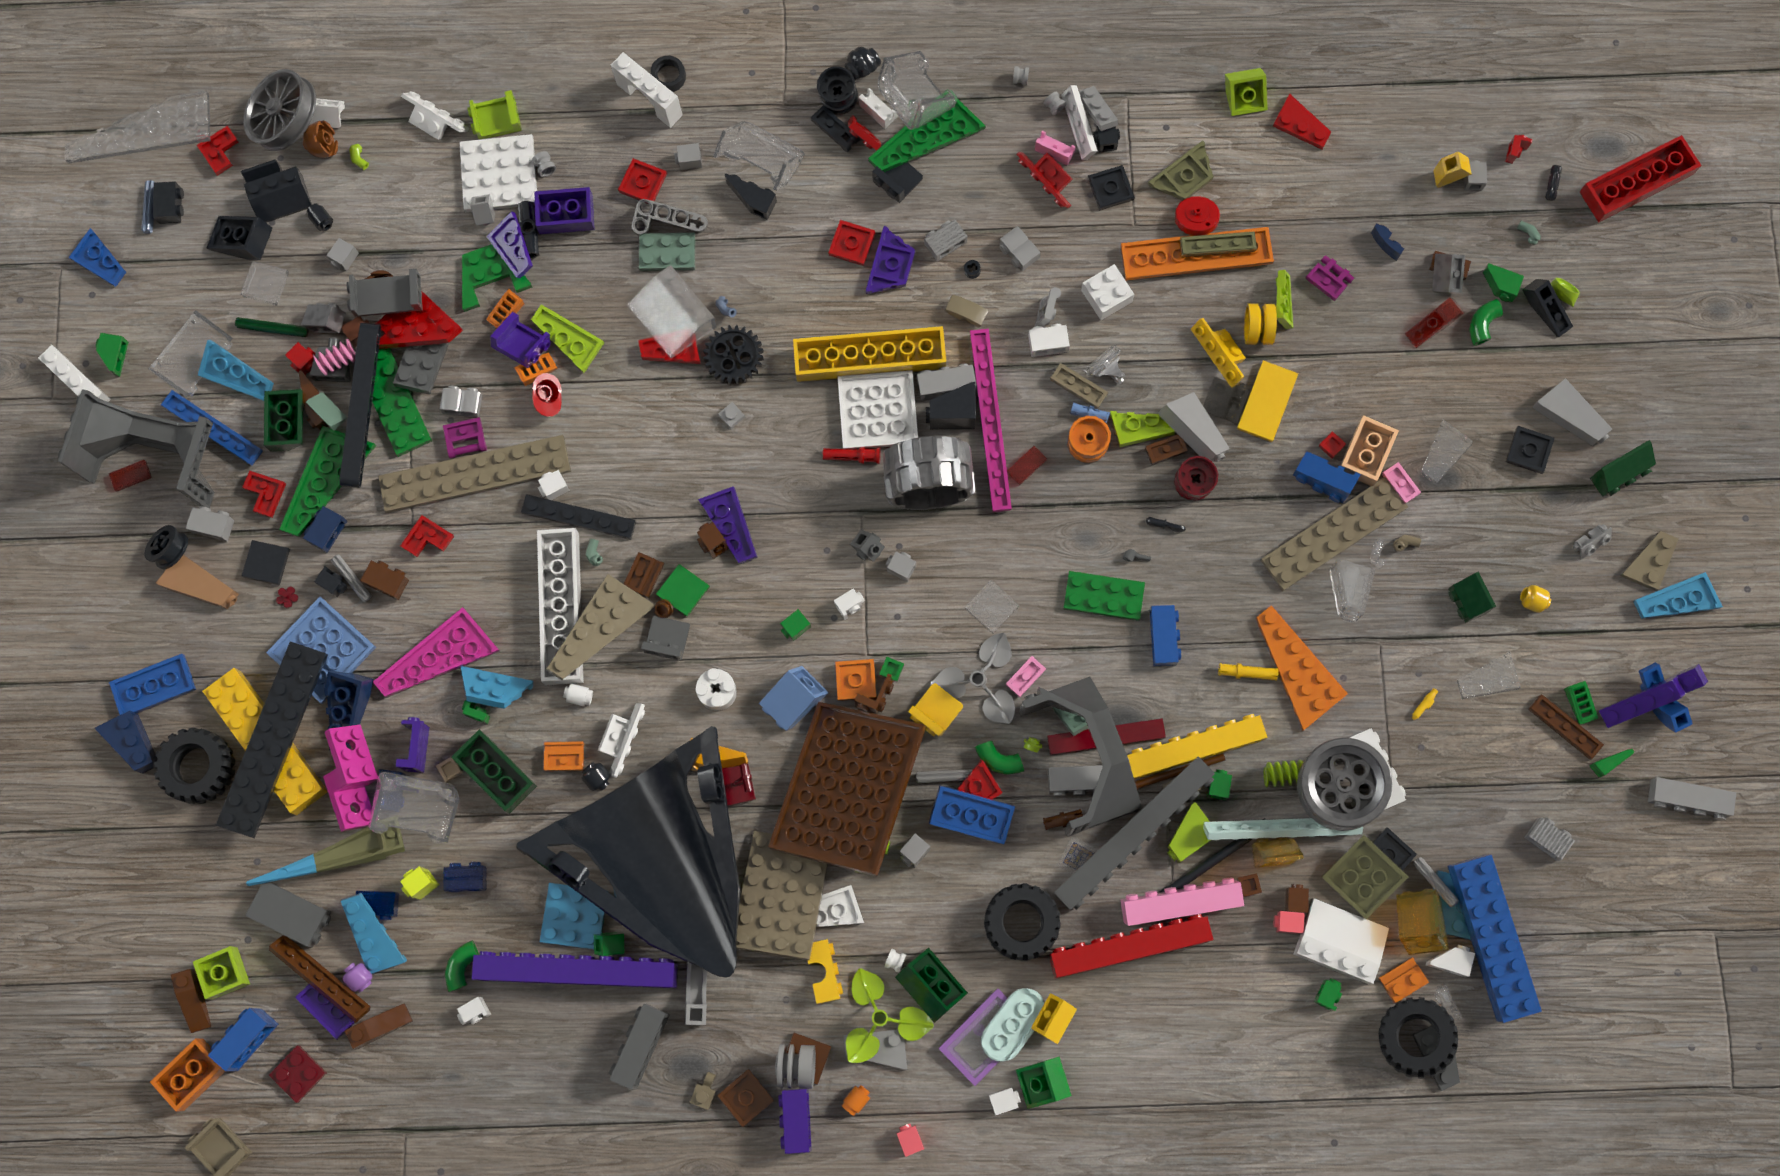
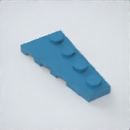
M207 340L198 376L264 401V391H272L274 383L212 340Z
M1706 572L1633 601L1641 619L1720 609L1723 607Z
M362 893L341 900L363 962L371 974L407 961L405 956L398 950L395 941L391 940L387 934L384 925L380 924L376 918L375 912Z

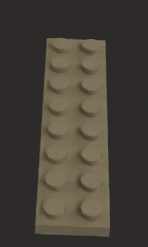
M1384 477L1375 483L1374 486L1372 485L1260 561L1281 590L1284 591L1405 511L1408 506Z

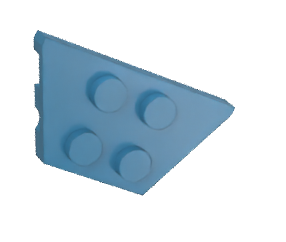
M464 666L461 667L465 696L469 702L505 709L512 701L519 699L523 691L533 688L532 680Z

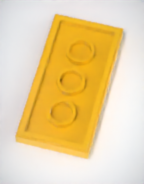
M1263 360L1237 430L1273 442L1299 373Z

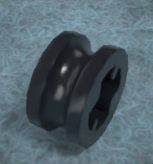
M969 260L965 263L964 272L968 278L975 279L981 274V267L978 261ZM972 266H975L976 270H973V272L971 273L968 268H972Z

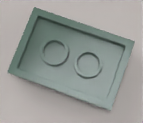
M695 233L639 234V270H695Z

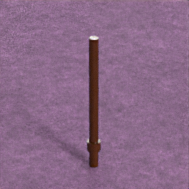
M1222 753L1203 759L1207 766L1226 761ZM1190 764L1135 781L1137 791L1139 788L1178 776Z

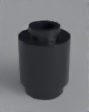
M315 203L308 207L306 211L308 218L319 231H327L332 227L333 218L322 205Z

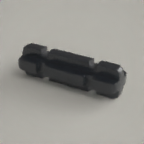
M1559 165L1551 167V176H1549L1547 186L1548 191L1545 196L1550 201H1554L1557 197L1560 174L1562 172V167Z

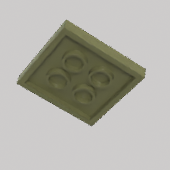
M1363 834L1322 878L1367 919L1408 878V875Z

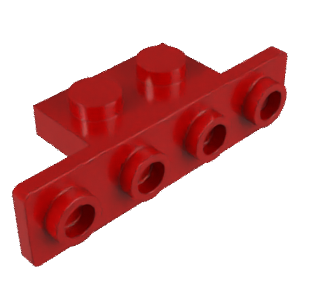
M1017 153V156L1020 158L1018 160L1020 164L1025 168L1028 167L1032 171L1030 173L1036 181L1040 180L1044 184L1042 188L1048 194L1052 193L1054 195V201L1061 208L1063 206L1070 208L1072 205L1060 192L1073 179L1049 153H1046L1036 164L1024 153Z

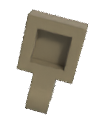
M707 1072L703 1085L697 1083L690 1100L691 1104L706 1110L710 1109L716 1090L711 1088L716 1077L715 1074Z

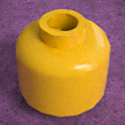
M1531 585L1524 588L1521 592L1520 600L1523 607L1533 612L1540 613L1548 609L1551 604L1550 593L1544 588Z

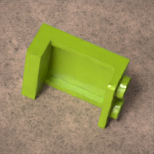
M512 90L505 91V97L480 103H474L473 100H469L470 107H467L469 117L473 118L474 122L471 124L473 134H477L479 140L522 131L516 100Z

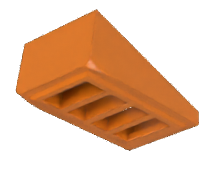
M508 289L486 320L495 328H498L512 312L517 313L523 307V300ZM510 299L515 301L514 305L510 302ZM507 305L511 309L507 310L504 306ZM503 311L506 314V316L504 317L499 312ZM497 316L499 319L502 320V322L499 323L494 318Z
M549 352L539 356L538 361L535 364L532 363L529 368L521 364L514 367L525 387L533 383L536 377L542 373H551L558 369ZM546 359L550 365V367L548 368L543 362ZM539 363L541 364V366H542V368H543V370H541V371L539 370V368H538V366H537V364H539ZM532 367H534V369L536 370V373L534 374L530 369ZM526 370L529 373V376L527 377L524 374V371Z

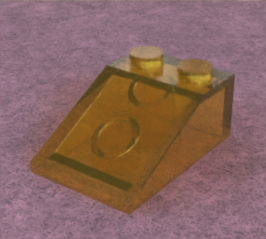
M1278 837L1273 841H1268V838H1258L1256 842L1251 844L1255 868L1295 864L1304 859L1303 853L1294 838Z

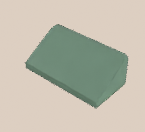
M323 392L306 401L334 431L348 419Z

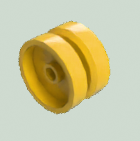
M1247 303L1244 318L1245 344L1256 345L1260 338L1262 345H1273L1277 327L1275 304H1264L1260 310L1258 304Z

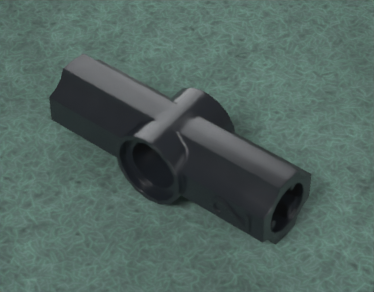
M528 200L521 201V203H518L519 226L530 259L536 258L540 255L538 244L539 232L536 228L535 204ZM528 227L533 228L530 232H525Z

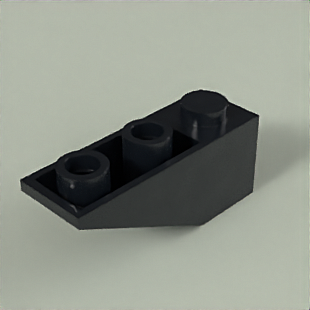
M726 173V183L750 213L768 220L777 202L776 194L768 188L762 189L758 187L754 182L743 181L735 174L729 175Z

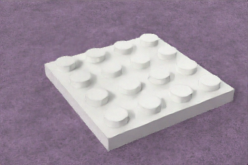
M532 134L460 142L465 213L472 212L470 207L472 197L490 194L494 210L518 207V203L527 200L535 204L534 191H537L536 168L532 161V158L535 156Z
M912 370L838 376L843 449L891 447L898 442L918 438Z

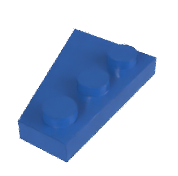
M91 228L69 256L72 261L115 287L126 274L123 267Z

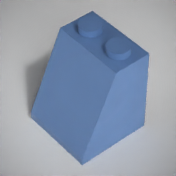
M803 666L788 670L759 704L767 715L772 716L776 720L778 727L787 731L793 728L829 692Z

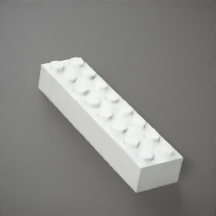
M576 528L537 530L541 682L544 685L584 683L583 664L563 680L546 670L581 616L579 533Z

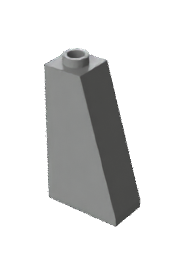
M1566 378L1533 406L1536 411L1592 446L1597 442L1602 444L1610 437L1608 433L1612 428Z
M1194 392L1167 403L1158 412L1160 417L1199 456L1206 457L1211 461L1215 460V462H1219L1226 457L1224 454L1230 448Z

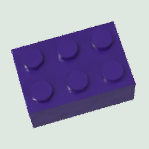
M590 187L534 191L535 220L539 234L595 230L593 195Z
M809 1089L782 1090V1094L778 1096L779 1107H783V1115L779 1117L780 1128H784V1136L780 1138L781 1149H785V1154L810 1152L812 1147Z

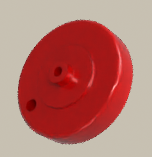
M1188 197L1182 200L1176 208V225L1188 235H1207L1213 232L1219 224L1220 210L1212 200L1206 197Z

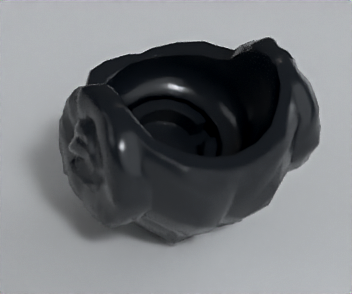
M857 47L849 52L845 69L853 75L856 81L874 72L881 65V59L873 48Z

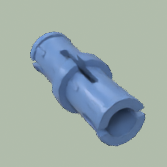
M1073 402L1070 414L1081 417L1096 416L1107 424L1110 412L1095 409L1094 406L1088 407Z

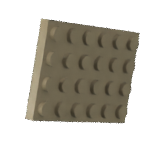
M754 831L739 903L736 947L741 950L810 961L828 864L771 850L768 846L772 834Z

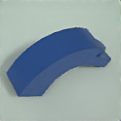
M1656 662L1639 670L1642 681L1640 685L1641 691L1664 680L1660 664ZM1677 700L1652 710L1657 718L1675 733L1693 724L1688 707L1682 705Z

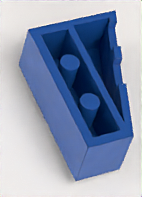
M1306 452L1293 476L1300 483L1311 485L1316 492L1327 494L1332 501L1343 503L1351 493L1361 474L1356 472L1354 475L1344 471L1345 467L1339 465L1338 468H1335L1328 464V460Z

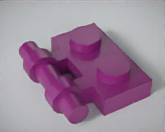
M1325 255L1321 262L1326 266L1323 267L1317 263L1305 279L1333 301H1336L1348 286L1342 281L1346 280L1348 283H1351L1354 277L1349 274L1350 271L1346 268L1343 269L1336 264V260L1330 259ZM1332 269L1339 276L1336 277L1330 272V270Z

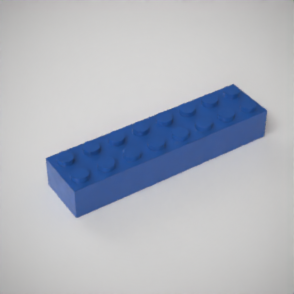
M1482 855L1448 865L1447 867L1496 1021L1505 1023L1542 1012L1492 855Z

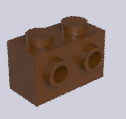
M713 522L710 524L705 523L699 528L697 532L699 546L704 553L708 552L712 559H715L729 549L726 540Z
M371 560L360 581L377 591L399 600L409 582L405 577L406 573L397 568L393 571L388 568V564L380 560L377 563Z

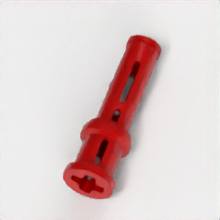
M861 447L855 450L823 448V460L858 461L861 464H864V462L880 464V448L865 449Z

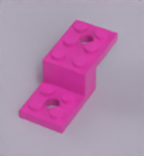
M361 725L328 729L325 731V735L336 769L323 776L340 830L343 832L365 828L376 822L365 787L376 781L378 776ZM346 742L350 744L351 750L346 747ZM350 805L355 808L356 813L351 811Z

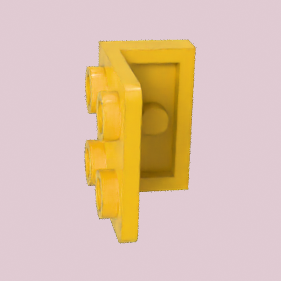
M934 683L916 706H912L908 712L912 714L910 718L914 722L919 724L922 722L926 725L927 728L925 730L932 736L936 734L942 736L963 709V704L938 684Z

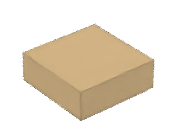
M451 757L436 765L446 783L463 773L460 766Z

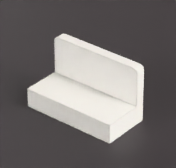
M316 98V107L310 124L324 120L332 128H340V113L345 108L344 101Z

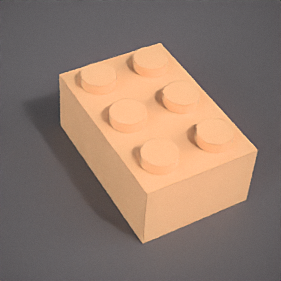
M1363 415L1340 466L1345 467L1344 471L1354 475L1355 472L1361 474L1358 481L1374 486L1378 481L1399 430Z

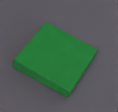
M678 564L656 595L661 599L668 600L676 610L688 617L710 588V585Z

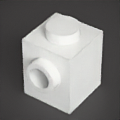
M559 470L553 473H545L538 480L541 485L538 489L542 497L546 496L549 500H553L570 491Z

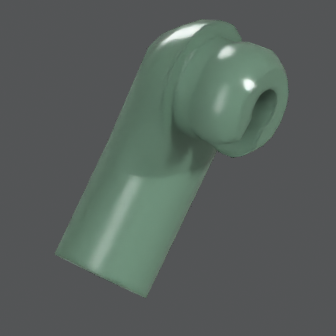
M1520 221L1517 229L1529 234L1528 242L1536 245L1538 240L1541 239L1535 226Z
M590 539L585 555L592 565L599 566L603 562L602 556L596 551L599 541Z

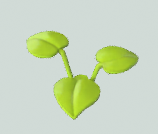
M859 968L854 975L852 995L859 1005L864 1006L871 1002L875 1011L872 1014L874 1025L869 1033L864 1028H856L848 1034L846 1050L847 1059L851 1063L865 1062L877 1054L880 1041L875 1036H872L876 1027H883L888 1021L899 1023L898 1032L908 1041H916L922 1038L934 1027L930 1017L916 1007L903 1008L900 1011V1020L888 1017L884 1010H878L874 1000L882 997L884 983L879 976L862 968Z

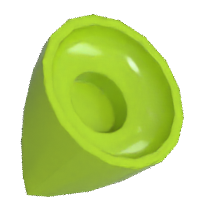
M1558 277L1555 278L1551 285L1560 300L1574 307L1580 294L1579 290L1566 280Z

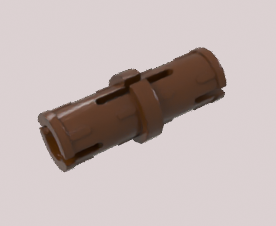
M1079 809L1067 813L1059 812V815L1043 818L1045 830L1060 826L1066 827L1069 821L1083 816L1082 810Z

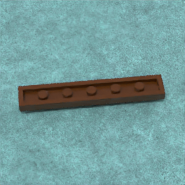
M282 935L269 946L270 952L355 1023L370 1011V1005L287 936Z

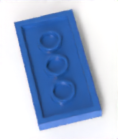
M179 654L109 682L120 715L128 711L139 713L196 690L184 654Z
M939 785L929 824L1005 844L1015 806Z

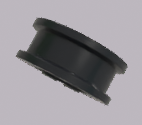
M172 525L161 527L153 534L146 545L144 552L146 560L155 562L156 566L162 570L172 567L185 553L188 546V537L182 532L177 533V529Z

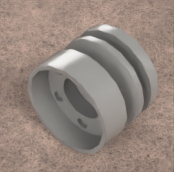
M780 1044L775 1062V1075L778 1087L783 1088L785 1078H787L788 1088L792 1087L794 1079H798L799 1088L813 1089L816 1061L815 1045H801L799 1054H795L794 1044H790L789 1053H787L786 1044Z

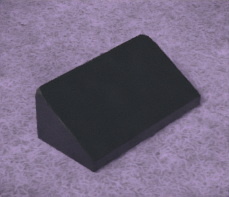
M274 159L242 170L241 174L245 182L248 183L280 172L282 168L277 160Z

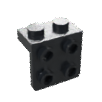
M908 162L886 172H883L878 166L872 171L873 182L885 190L889 197L899 203L923 180V175Z

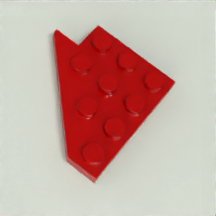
M422 292L421 311L385 314L376 322V324L381 325V330L385 333L380 338L379 349L450 343L463 331L424 292Z

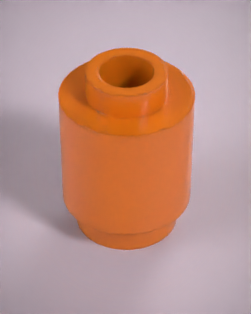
M855 1085L843 1100L842 1107L853 1116L856 1113L859 1114L871 1099L868 1096L870 1092L862 1085L859 1087Z

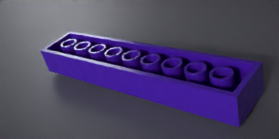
M480 951V955L473 956L472 980L652 988H677L679 964L667 958H659V962H654V959L639 958V961H634V958L619 957L618 961L614 960V957L599 956V960H594L595 957L589 955H579V959H575V956L560 954L559 958H555V955L540 954L539 957H535V954L520 953L519 957H515V953L500 952V955L496 956V953Z

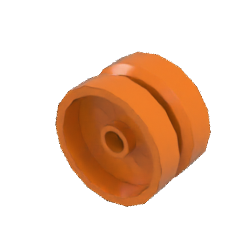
M1096 416L1081 417L1070 428L1068 449L1071 455L1081 462L1092 463L1098 461L1108 450L1111 432L1108 425L1102 419Z

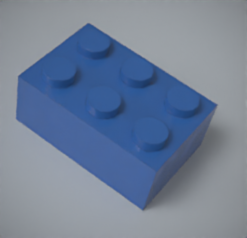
M249 1008L242 1011L237 1023L229 1026L224 1033L223 1039L221 1041L218 1040L211 1047L212 1051L208 1056L224 1071H239L279 1025L263 1009Z

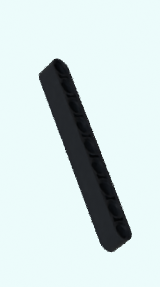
M360 323L340 473V486L361 488L381 337V325Z

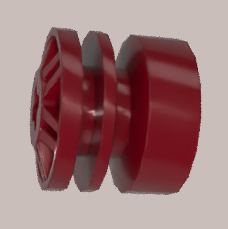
M1194 456L1188 458L1182 463L1175 474L1174 485L1176 491L1181 497L1190 501L1204 499L1211 493L1218 482L1219 474L1217 467L1206 457ZM1196 477L1198 480L1193 484L1191 481Z

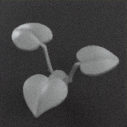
M995 634L981 645L979 657L982 661L988 662L981 671L972 672L970 678L964 681L965 675L962 670L957 667H948L938 674L931 682V685L934 683L938 684L955 699L961 698L966 693L964 684L971 682L976 687H982L990 695L983 703L985 716L994 722L1010 724L1015 714V704L1012 696L1004 690H998L993 695L985 685L987 677L984 674L991 664L995 667H1003L1010 661L1012 651L1006 634Z

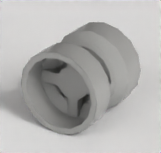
M547 151L539 152L532 158L534 165L538 167L537 171L541 177H547L557 169L554 162L550 161L551 157Z

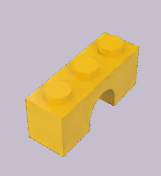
M828 939L813 942L810 961L807 960L809 965L818 963L822 964L826 969L825 978L819 983L812 984L816 1004L841 999L840 995L843 994L841 982L837 983L836 975L839 974L837 962L833 963L832 955H835L833 943H829Z

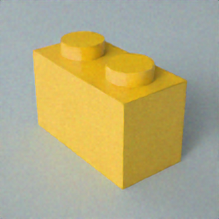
M1050 993L1031 1029L1058 1044L1077 1008Z

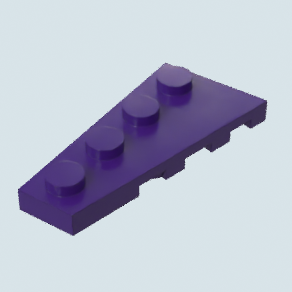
M734 486L698 499L726 540L729 549L739 564L758 558Z

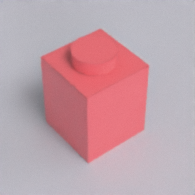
M1277 912V915H1274L1273 921L1274 927H1277L1276 932L1303 934L1304 913Z
M909 1123L899 1127L900 1132L896 1134L905 1157L924 1150L916 1125L911 1127Z

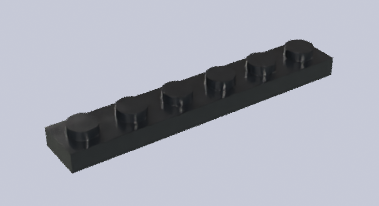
M528 494L525 496L521 513L630 540L636 525V520Z

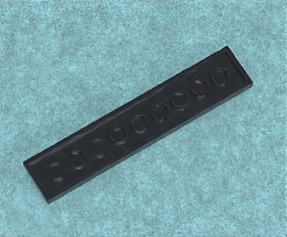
M291 641L289 642L216 826L255 839L328 654Z

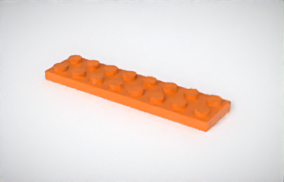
M1269 227L1207 234L1255 231L1257 250L1253 252L1182 257L1180 237L1121 243L1125 281L1273 264L1274 259Z

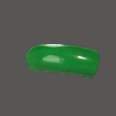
M1495 299L1480 306L1472 316L1469 331L1473 346L1491 340L1489 324L1494 319L1503 315V309L1499 300Z
M993 741L975 746L979 758L993 772L1004 775L1024 772V767L1018 753L1008 756L1003 755L997 751Z
M473 940L457 948L447 962L445 980L448 992L467 986L465 970L473 962V956L479 955Z

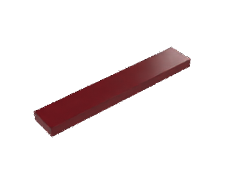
M1163 718L1115 725L1123 745L1166 738ZM1089 729L1083 730L1075 736L1070 732L1047 735L1050 755L1096 749Z

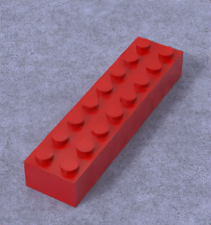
M1202 914L1188 917V921L1185 922L1182 921V918L1168 922L1169 926L1163 927V923L1152 925L1148 931L1139 928L1131 930L1130 935L1124 936L1123 932L1110 936L1111 939L1106 941L1102 937L1093 939L1089 945L1081 942L1073 944L1072 949L1066 950L1065 946L1053 949L1049 959L1054 979L1213 941L1208 916L1202 917Z

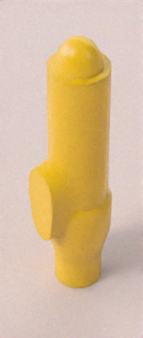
M1433 688L1424 697L1412 713L1413 720L1419 719L1422 713L1433 705L1438 690Z

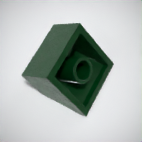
M1479 571L1453 584L1448 589L1449 597L1452 602L1456 603L1458 615L1462 620L1464 619L1465 623L1486 615L1496 607Z

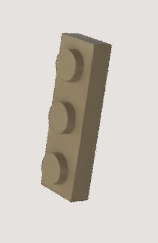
M1062 363L1059 364L1050 378L1052 382L1089 405L1094 406L1096 409L1100 407L1108 395L1107 391Z

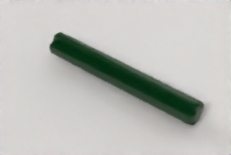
M237 317L235 320V326L241 329L298 337H307L309 332L308 328L298 325Z

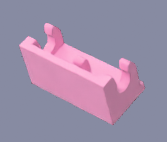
M1044 131L1041 132L1040 138L1035 143V151L1043 155L1049 153L1056 161L1067 166L1076 151V146L1071 145L1070 147L1047 136Z

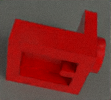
M1514 135L1509 143L1505 162L1513 164L1515 159L1520 157L1522 149L1527 150L1533 139L1525 135Z

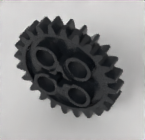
M728 325V330L726 331L721 327V333L714 331L716 337L709 336L711 343L705 342V346L708 349L703 350V353L707 355L703 357V360L707 362L705 364L706 369L710 368L709 374L715 373V380L721 377L722 383L727 379L729 385L732 384L733 380L739 385L740 379L746 383L745 377L747 376L753 379L752 372L758 374L756 367H762L759 361L764 360L763 355H760L764 353V350L759 348L762 346V343L757 341L758 336H752V330L746 333L745 326L739 330L738 325L735 326V329ZM738 340L743 341V344L740 346L734 345ZM726 341H730L741 369L737 368ZM721 347L726 349L723 353L717 352ZM743 357H750L748 362L741 361ZM726 364L733 365V367L729 370L724 369V366Z

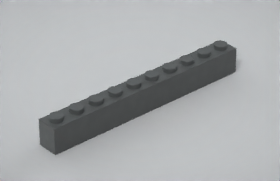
M1198 756L1054 893L1070 910L1073 907L1077 910L1084 903L1082 899L1087 894L1091 897L1099 889L1097 885L1102 880L1106 883L1113 876L1112 870L1116 867L1120 869L1128 862L1126 857L1129 854L1135 855L1142 849L1140 844L1145 839L1149 842L1157 835L1154 831L1159 826L1164 828L1171 821L1169 817L1174 812L1178 815L1185 808L1183 804L1188 799L1192 802L1200 794L1197 791L1203 785L1205 788L1214 781L1212 776L1215 773Z

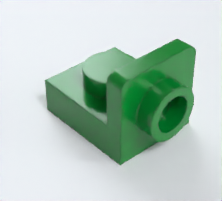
M465 700L462 706L463 714L466 717L488 724L490 716L486 714V710L475 707L476 703Z

